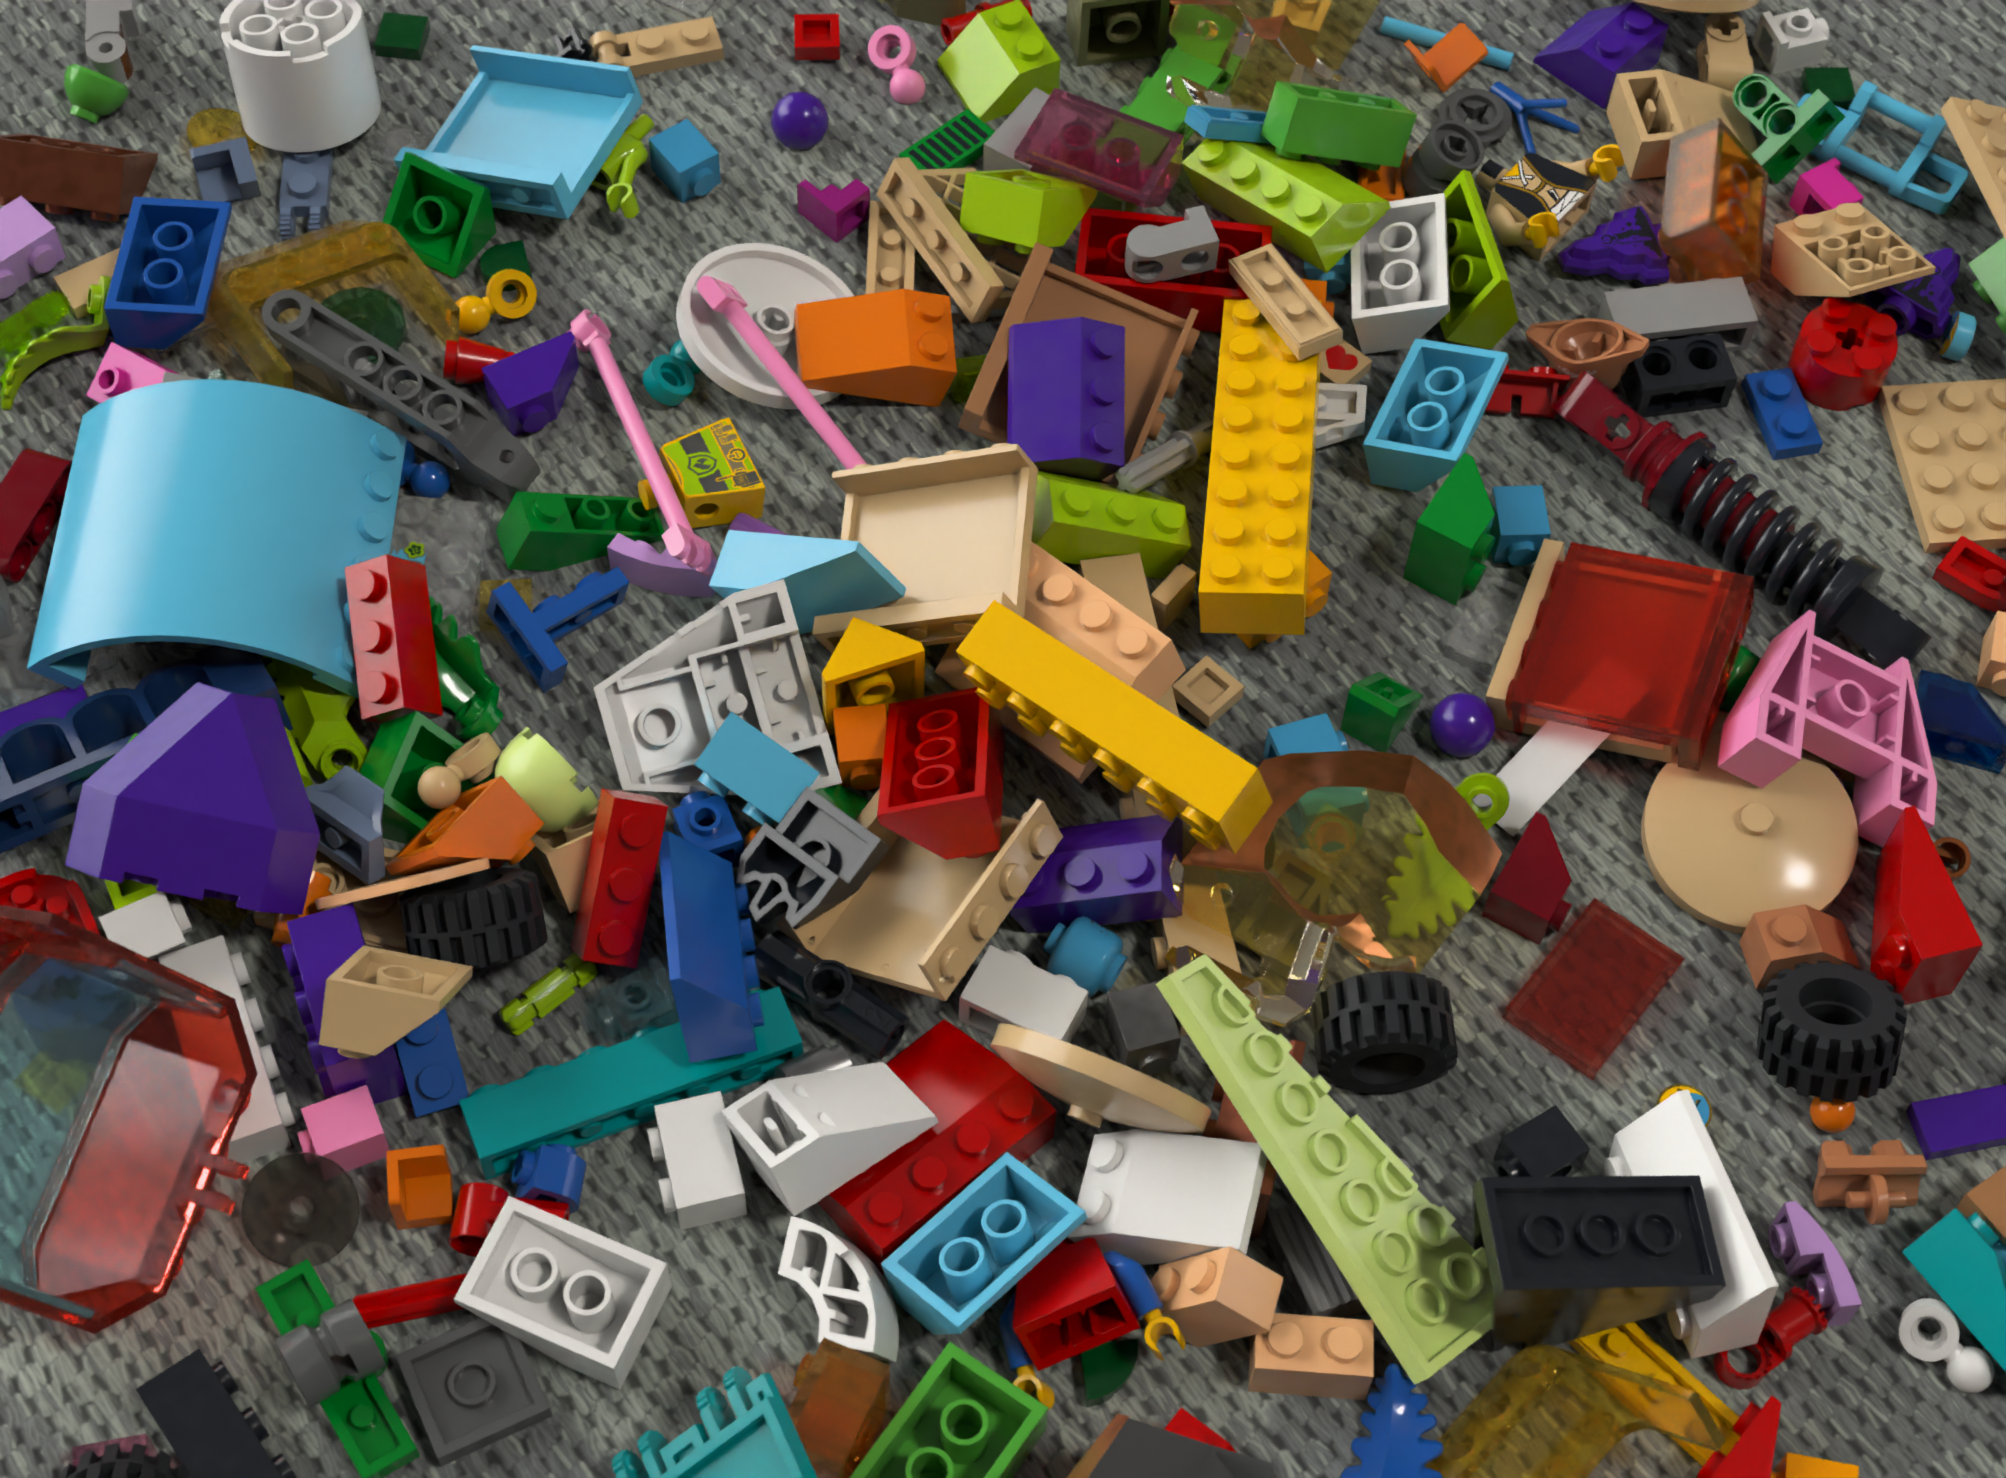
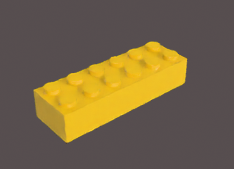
M996 600L992 601L956 650V653L967 668L963 673L964 676L978 687L975 692L985 702L998 710H1002L1006 704L1020 714L1017 720L1025 728L1041 738L1047 732L1062 741L1059 747L1064 753L1084 766L1089 760L1093 761L1105 770L1102 776L1124 793L1128 794L1132 788L1136 789L1148 798L1145 804L1163 819L1172 822L1177 816L1192 826L1189 833L1211 850L1216 851L1221 845L1233 854H1236L1273 803L1257 767Z

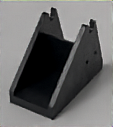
M1700 1175L1481 1177L1473 1186L1472 1246L1474 1250L1483 1247L1486 1252L1493 1287L1491 1330L1493 1351H1500L1506 1345L1514 1342H1521L1523 1351L1540 1350L1710 1300L1726 1286Z

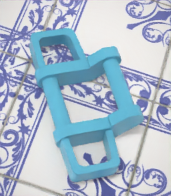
M1865 80L1848 111L1836 106L1845 118L1834 128L1827 140L1823 139L1810 154L1823 162L1836 157L1842 166L1888 188V194L1934 213L1945 214L1963 189L1969 173L1966 169L1933 153L1947 127L1944 117L1938 114L1931 117L1879 92V86ZM1812 94L1803 95L1797 106L1800 107ZM1868 108L1923 134L1918 145L1898 172L1845 146L1858 128ZM1794 124L1788 126L1783 134L1789 132ZM1924 169L1949 182L1952 186L1947 193L1939 194L1916 185L1913 181L1920 171Z

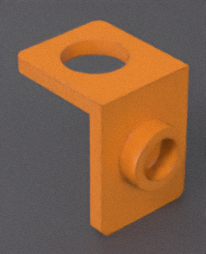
M1459 23L1424 55L1410 40L1404 43L1415 63L1442 92L1447 91L1489 53L1487 47L1464 23Z

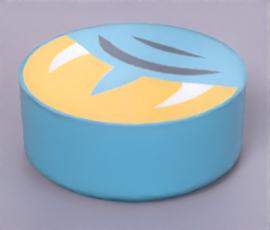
M1956 311L1952 315V320L1942 336L1939 354L1941 357L1959 361L1965 356L1975 334L1977 324L1975 316Z

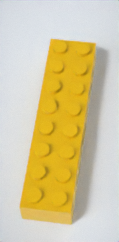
M1224 299L1198 590L1201 633L1304 635L1321 352L1299 361L1250 299Z

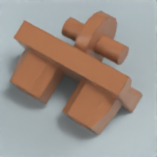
M1881 1140L1877 1144L1872 1145L1870 1155H1853L1851 1146L1845 1141H1825L1821 1145L1817 1160L1818 1174L1813 1189L1815 1206L1847 1207L1848 1209L1863 1208L1869 1224L1883 1225L1887 1221L1889 1208L1916 1206L1919 1182L1927 1171L1925 1158L1923 1155H1908L1900 1140Z

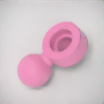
M886 25L879 28L871 36L868 43L870 60L882 72L893 75L889 89L895 101L906 105L919 102L925 94L926 85L922 75L909 68L916 57V44L913 38L903 28L896 25ZM895 47H901L900 54L896 58L890 59L891 50Z

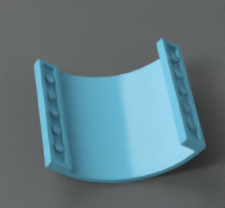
M200 379L158 383L130 390L98 404L82 416L27 669L75 689L85 682L91 649L134 642H189L244 650L291 663L313 672V679L358 698L344 568L385 554L389 555L407 437L362 414L326 399L293 389L238 380Z

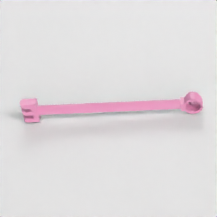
M701 277L697 283L699 293L714 311L725 315L845 469H853L856 465L867 464L744 308L748 304L732 285L713 277Z
M584 309L570 322L571 329L569 331L575 336L576 347L583 353L590 351L668 524L669 529L661 535L670 555L682 560L688 566L696 568L701 574L709 576L713 574L717 564L714 552L709 542L694 534L610 350V330L596 314L588 318L591 311Z

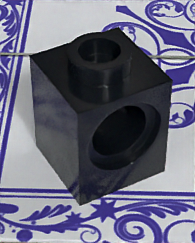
M1554 1105L1501 1138L1493 1158L1495 1161V1171L1498 1177H1569L1581 1170L1590 1148L1559 1108Z

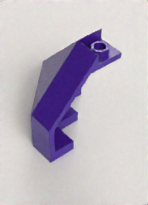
M200 682L193 685L83 783L65 865L109 881L123 883L124 879L134 880L157 886V891L203 900L204 897L235 901L237 902L236 907L258 912L302 915L320 832L275 699L232 693Z

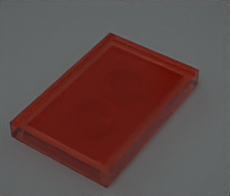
M1594 898L1508 1004L1502 1018L1594 1080L1681 968L1685 958Z

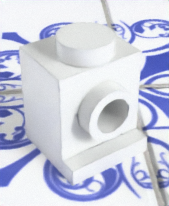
M1809 8L1776 16L1767 11L1761 14L1752 44L1772 75L1820 63L1825 46L1829 41V27L1823 18L1815 19Z

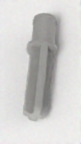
M1202 420L1187 431H1175L1167 437L1164 444L1119 468L1115 474L1119 481L1118 490L1136 494L1179 468L1188 469L1197 464L1200 456L1211 451L1212 431L1208 433L1204 431L1213 426V421Z

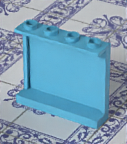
M473 45L470 48V52L478 67V74L426 150L408 147L401 148L394 159L398 170H400L405 152H411L488 188L492 207L568 220L643 103L630 67Z

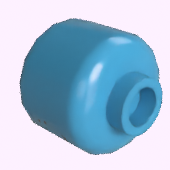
M1084 916L1074 919L1068 927L1059 922L1043 947V951L1051 955L1047 964V972L1054 975L1068 976L1079 987L1089 991L1088 997L1095 995L1098 991L1107 994L1128 959L1127 956L1121 953L1123 941L1117 934Z

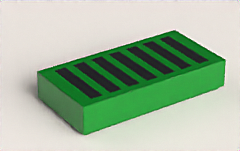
M966 109L899 153V158H910L918 170L965 168L984 155V143L995 131L969 109Z

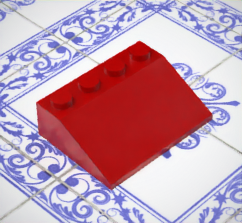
M946 1019L942 1020L886 1063L902 1082L932 1111L939 1123L817 1202L853 1243L871 1259L882 1275L884 1271L881 1263L1003 1154L1008 1152L1023 1163L1054 1138L1057 1110L1023 1075Z

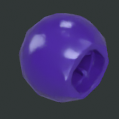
M789 92L777 101L770 123L776 139L786 147L796 150L810 149L823 140L828 128L829 117L824 103L816 96L807 92Z
M1466 692L1447 695L1435 705L1429 720L1432 740L1442 752L1458 758L1475 756L1490 744L1496 729L1493 712L1485 701L1478 696Z

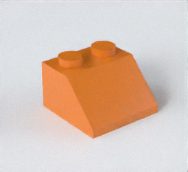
M501 775L460 793L459 798L453 805L440 809L385 868L391 875L409 876L486 857L489 859L491 868H499L504 862H508L512 866L522 860L534 848L535 843L531 838L545 823Z

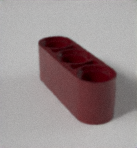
M26 448L18 455L1 482L0 575L3 580L13 583L22 580L60 518L72 465L71 460Z

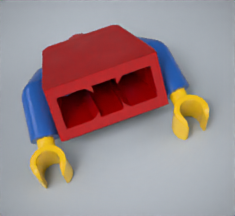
M1089 1237L1076 1243L1069 1238H1065L1017 1282V1290L1004 1309L999 1321V1328L1010 1371H1016L1018 1376L1012 1384L1029 1395L1037 1389L1039 1402L1047 1406L1048 1409H1051L1055 1402L1053 1389L1036 1377L1033 1366L1038 1371L1137 1330L1140 1328L1138 1320L1142 1319L1147 1324L1144 1333L1145 1341L1159 1360L1164 1361L1157 1347L1160 1337L1165 1334H1173L1183 1350L1186 1345L1185 1338L1178 1325L1172 1319L1162 1316L1160 1310L1164 1305L1141 1264L1115 1250L1103 1253L1095 1238Z

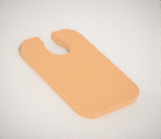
M486 857L387 880L314 900L317 910L425 886L491 867L489 859Z

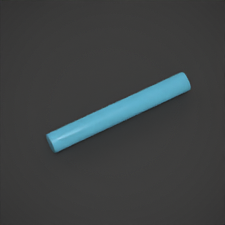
M1385 16L1380 32L1381 34L1404 41L1410 40L1412 43L1432 48L1447 35L1443 32ZM1485 45L1489 53L1480 63L1509 71L1514 53Z

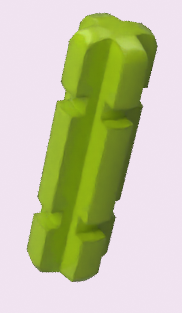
M574 952L563 961L565 967L562 969L559 967L553 968L522 992L524 998L520 1001L514 998L500 1009L499 1016L503 1025L513 1035H521L534 1025L532 1021L534 1017L537 1016L539 1019H542L576 993L573 989L576 985L582 988L593 980L598 974L595 963L583 961Z

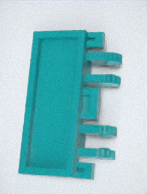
M738 1365L732 1367L722 1376V1383L725 1386L724 1389L727 1390V1396L732 1408L729 1407L725 1395L721 1393V1390H717L716 1387L713 1388L710 1385L700 1391L695 1397L697 1399L695 1403H697V1409L701 1412L700 1416L705 1428L703 1424H694L669 1444L667 1439L658 1430H648L637 1440L639 1452L642 1454L641 1458L637 1456V1453H633L632 1450L628 1451L625 1449L616 1454L611 1460L613 1472L616 1474L615 1478L818 1477L771 1373H762L753 1380L752 1375H749L748 1371H745L743 1367L739 1368Z

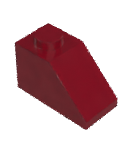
M1537 811L1490 890L1482 913L1483 917L1538 945L1541 944L1549 929L1557 933L1560 931L1573 905L1564 900L1572 880L1545 815Z

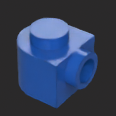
M542 1144L534 1152L522 1149L515 1160L511 1175L512 1183L518 1184L515 1197L568 1203L570 1214L579 1209L587 1164L581 1157L577 1156V1151L574 1148L563 1144Z

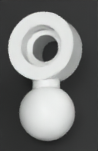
M1931 1298L1919 1299L1908 1305L1901 1315L1899 1324V1337L1905 1350L1913 1357L1923 1361L1934 1362L1943 1359L1947 1362L1946 1370L1949 1380L1957 1389L1963 1392L1978 1393L1988 1388L1995 1375L1994 1363L1984 1350L1974 1346L1963 1347L1959 1343L1960 1324L1957 1315L1946 1303ZM1924 1319H1933L1940 1324L1941 1329L1937 1333L1928 1334L1923 1332L1918 1324Z

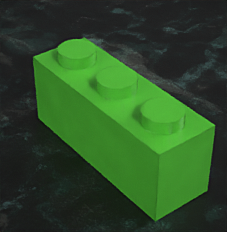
M1277 81L1260 135L1275 146L1274 151L1277 154L1289 159L1300 160L1304 154L1312 155L1317 160L1331 165H1340L1342 160L1353 161L1362 168L1375 171L1379 170L1381 165L1400 168L1417 114L1395 98Z

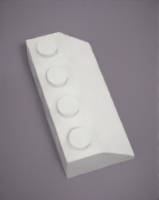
M1689 1090L1677 1091L1615 1134L1609 1158L1604 1160L1605 1176L1700 1175L1726 1286L1710 1300L1667 1312L1669 1326L1676 1339H1683L1689 1355L1693 1359L1757 1344L1779 1285Z

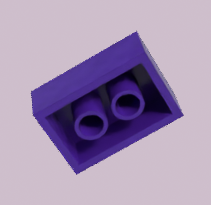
M353 903L287 921L292 943L282 945V950L290 977L293 978L296 993H294L302 1023L305 1025L309 1041H307L315 1072L319 1076L325 1098L337 1096L364 1085L368 1087L373 1104L407 1095L408 1091L394 1043L376 1056L371 1055L367 1058L345 1057L338 1053L337 1048L319 1045L326 979L363 945L366 946Z

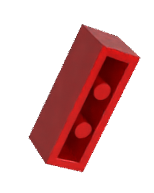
M385 554L345 567L361 720L382 724L415 711L420 712L428 719L443 716L425 565Z
M605 788L601 789L571 942V949L583 961L637 968L668 806L656 797Z

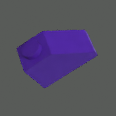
M569 331L482 368L487 397L506 429L514 437L525 432H536L545 427L548 422L557 419L579 369L575 336Z

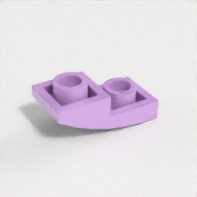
M620 533L607 546L610 570L619 567L631 584L678 596L712 597L715 594V591L709 586L713 574L709 576L701 574L696 568H692L682 560L670 555L667 548L662 554H659L648 543L640 540L633 541Z
M1796 1201L1785 1202L1769 1227V1243L1773 1255L1777 1259L1782 1258L1787 1276L1810 1274L1806 1282L1807 1291H1809V1297L1813 1295L1816 1298L1813 1302L1814 1305L1821 1304L1822 1308L1820 1310L1825 1312L1823 1317L1828 1320L1827 1327L1848 1324L1862 1303L1846 1264L1832 1241L1812 1216Z

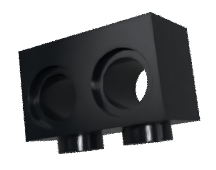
M1720 333L1703 336L1689 335L1684 338L1656 342L1649 341V347L1643 356L1629 363L1627 370L1621 376V382L1631 409L1643 418L1727 407L1738 379Z

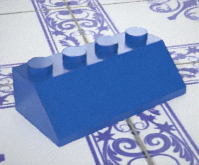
M669 831L663 832L659 858L669 980L689 1061L692 1063L757 1051L755 1027L765 1026L760 994L759 992L751 993V989L760 988L755 955L747 956L746 952L756 951L751 918H742V916L752 915L749 909L751 902L747 885L736 884L731 862Z

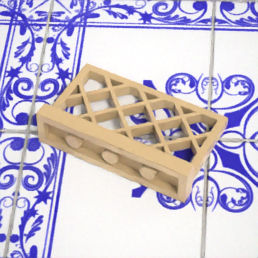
M894 158L876 195L970 323L986 322L992 309L1008 308L1030 254L1019 253L1021 256L1019 257L1001 248V245L977 242V235L964 231L958 224L960 222L961 207L947 201L949 198L962 205L964 189L956 185H964L966 172H976L977 170L975 168L918 170L910 158ZM935 192L941 194L942 198L939 197ZM1005 241L1004 246L1015 251V243ZM982 255L990 258L989 261L985 260ZM995 262L1018 272L1019 276L995 265ZM1006 286V287L1012 289L1013 291H1002V290H1003L1004 287Z

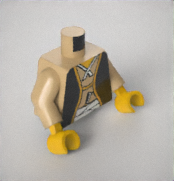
M1616 144L1604 145L1594 152L1593 158L1576 162L1548 160L1535 153H1528L1510 171L1495 161L1488 160L1480 169L1476 177V184L1491 192L1486 217L1500 244L1506 247L1519 246L1533 259L1540 262L1589 211L1597 183L1596 180L1599 176L1604 182H1610L1616 178L1618 174L1616 167H1621L1625 163L1619 146Z

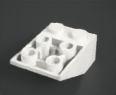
M884 1062L769 1080L722 1110L746 1161L793 1216L816 1204L823 1197L857 1175L865 1172L889 1154L939 1123L932 1111Z

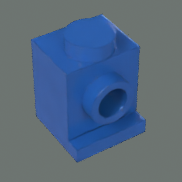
M696 791L685 796L681 800L680 806L672 809L674 829L677 836L731 862L733 868L739 867L740 856L744 851L743 838L740 831L737 830L725 798L718 794L710 796L707 791Z

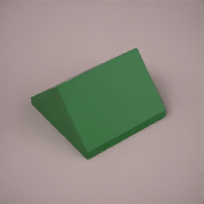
M405 152L376 241L453 278H458L496 233L490 191L488 188L411 152Z

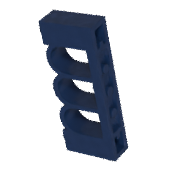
M212 645L195 652L197 659L179 660L150 672L138 683L135 689L116 688L93 694L70 709L64 719L58 717L39 718L23 723L4 734L0 738V854L74 823L83 783L126 746L134 733L139 734L197 682L232 693L273 698L276 701L284 727L289 731L293 730L278 689L258 655L244 650Z

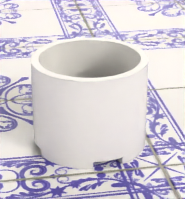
M233 0L225 8L219 22L222 41L242 125L246 134L252 140L262 146L278 151L313 152L347 143L362 135L374 124L380 114L381 100L364 13L356 0Z

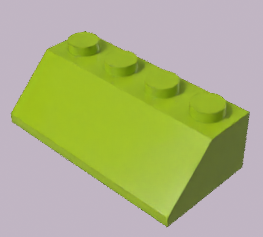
M1206 138L1182 162L1198 198L1239 223L1273 226L1272 242L1325 273H1328L1391 208L1387 200L1304 154L1300 160L1289 159L1277 154L1274 151L1275 146L1273 144Z

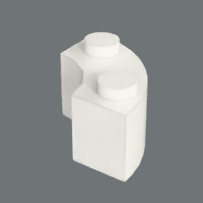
M791 1216L778 1274L799 1283L812 1297L819 1317L818 1342L840 1352L896 1363L899 1347L898 1316L891 1291L879 1269L854 1244L817 1224Z

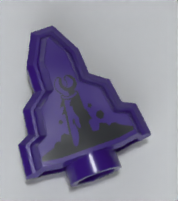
M1642 206L1631 207L1614 212L1612 221L1597 225L1593 236L1572 242L1558 253L1557 260L1563 272L1586 276L1607 273L1618 280L1638 279L1644 285L1666 283L1669 281L1667 260L1672 258L1674 251L1673 238L1670 228L1666 223L1652 224Z
M1947 247L1923 256L1936 267L1934 274L1862 293L1866 303L1878 313L1887 314L1895 320L1897 324L1896 335L1901 336L1910 331L1926 340L1931 338L1940 339L1949 326L1952 315L1948 310L1955 299L1951 287L1959 276L1961 256L1955 253L1952 248L1949 249Z

